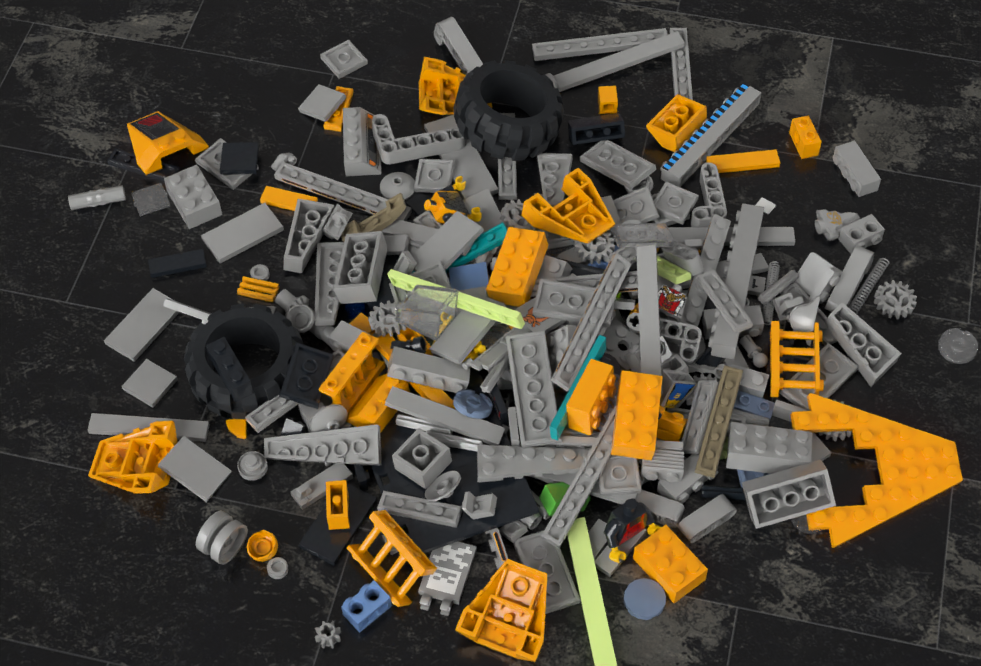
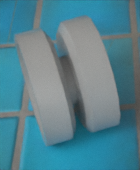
M220 510L211 515L198 533L195 545L199 551L210 555L211 559L224 565L231 561L240 551L246 540L248 529L246 525L238 520H233L232 516Z

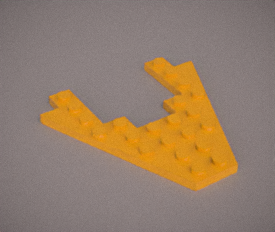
M809 393L807 396L809 411L792 412L790 414L793 430L810 431L812 433L852 431L855 450L875 449L881 485H864L862 487L865 505L830 507L806 514L809 530L829 529L832 548L857 537L963 481L956 444L953 441L813 393Z

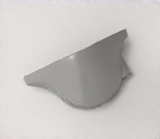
M816 296L810 302L797 305L792 309L789 321L793 331L813 332L820 296ZM806 340L807 345L811 346V340Z

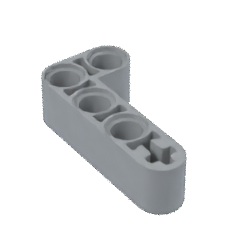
M453 17L436 23L434 30L436 42L439 45L445 44L464 74L467 75L475 67L483 65Z
M710 162L704 163L700 172V185L705 206L693 209L691 227H709L711 217L714 214L726 218L727 215L718 169L715 164Z
M858 245L855 246L840 275L838 283L835 285L827 301L826 310L832 312L842 302L847 307L849 306L864 275L868 273L872 265L874 252Z
M632 313L627 317V327L630 331L640 335L639 324L636 327L632 326V322L635 319L639 323V313ZM660 318V335L663 336L665 341L681 344L679 356L686 365L693 364L696 361L700 346L701 330L694 325ZM672 327L677 328L679 331L675 336L668 333V330ZM689 332H695L698 335V338L696 340H690L687 337V334ZM687 350L692 351L694 356L691 359H686L683 356V352Z

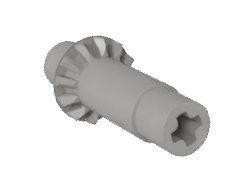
M283 289L275 298V303L283 308L286 314L295 305H309V299L306 296L295 297L286 289ZM314 323L309 331L330 346L329 336L335 328L332 325L315 326Z

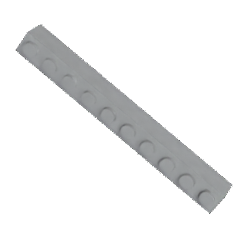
M742 204L741 211L737 210L735 221L738 224L734 223L733 235L735 237H731L730 248H733V250H729L727 262H730V264H726L724 275L727 278L722 279L743 310L745 309L764 213V207ZM716 308L715 318H718V320L713 321L712 332L715 334L710 336L708 347L712 348L711 356L734 360L740 332L735 334Z

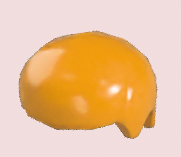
M266 530L254 533L247 542L248 554L256 561L264 562L271 560L278 550V541L275 535Z

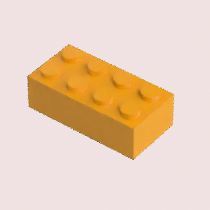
M508 227L486 288L489 298L502 302L505 305L517 307L530 300L548 248L545 232Z
M622 370L618 385L611 455L652 460L655 453L663 376Z

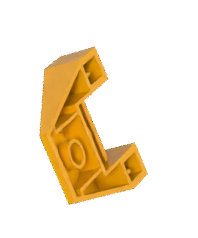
M579 168L570 172L564 178L561 190L568 198L552 207L537 193L524 201L521 216L534 228L587 244L615 226V222L593 182Z

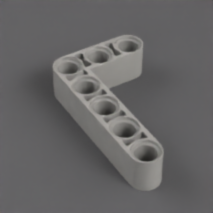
M377 114L372 118L373 136L380 158L385 164H394L458 151L466 145V139L463 138L458 127L394 139L388 118L385 115Z

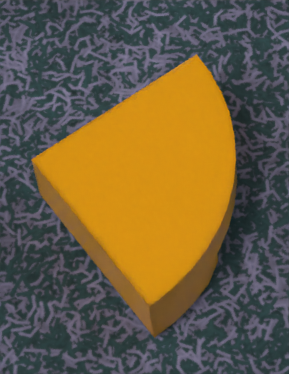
M245 419L226 420L227 428L232 434L237 436V438L246 439L247 422Z

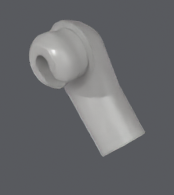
M292 153L279 154L271 168L277 171L282 162L294 165L297 162V158Z

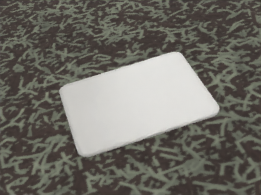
M761 198L755 206L764 207V212L770 214L776 205Z

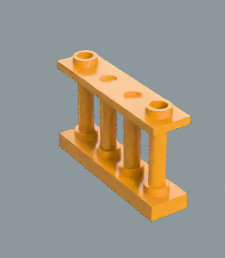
M771 321L770 397H778L779 390H783V388L814 389V394L818 396L819 392L823 391L824 380L820 379L819 342H822V330H819L818 322H815L813 332L783 331V329H779V321ZM783 339L813 340V348L783 347V345H779V341ZM783 355L814 356V364H786L780 361V357H783ZM783 371L814 372V381L783 380V378H780V373H783Z
M363 331L319 387L320 392L332 397V404L344 406L348 414L386 367L384 361L374 358L372 355V350L379 342V338Z
M386 510L373 511L369 518L374 523V528L362 544L348 545L347 549L352 554V557L363 566L377 584L391 597V602L397 607L410 605L412 601L406 593L419 576L433 575L437 567ZM382 532L386 536L387 542L374 558L367 550L379 533ZM394 546L400 552V556L390 570L386 572L380 564ZM408 561L413 567V571L402 586L399 587L393 578L405 562Z

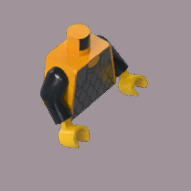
M462 176L456 177L454 185L450 184L435 192L431 200L427 199L425 201V210L431 211L437 222L444 224L456 211H459L475 222L481 220L482 213L480 208H472L470 214L459 192L455 191L456 189L462 191L466 187V181L461 183L463 181Z

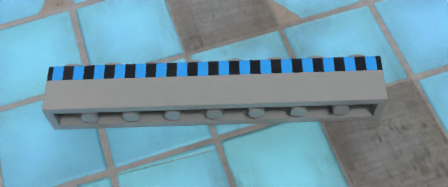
M743 83L739 88L737 87L732 96L726 98L722 106L716 108L712 116L703 122L702 127L699 130L696 129L689 140H685L682 147L672 154L671 159L662 164L660 179L681 187L706 161V156H710L759 105L761 92L746 83Z

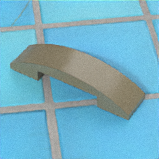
M402 193L385 201L386 208L364 221L357 223L353 220L347 223L341 234L342 241H345L346 234L382 231L391 225L406 208Z

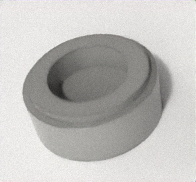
M255 265L250 271L251 278L263 281L269 279V270L265 265Z
M281 557L271 559L267 564L269 576L273 579L284 578L288 573L286 560Z

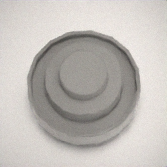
M250 451L240 457L237 467L239 474L244 479L257 480L265 475L268 464L263 454Z

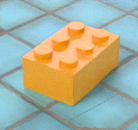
M590 359L566 405L569 429L590 436L594 429H598L601 421L600 417L602 413H606L609 400L615 396L617 390L614 383L616 375H614L612 365Z
M664 525L634 547L633 559L652 580L662 586L666 596L673 603H676L706 580L708 569L667 525Z

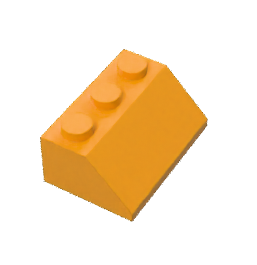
M677 94L646 125V128L663 148L675 152L682 147L685 140H689L696 129L699 130L702 127L703 122L707 119V108L705 105Z
M387 374L378 376L349 412L346 422L355 427L378 424L381 433L398 411L385 406V401L392 386L410 392L408 381L387 377Z

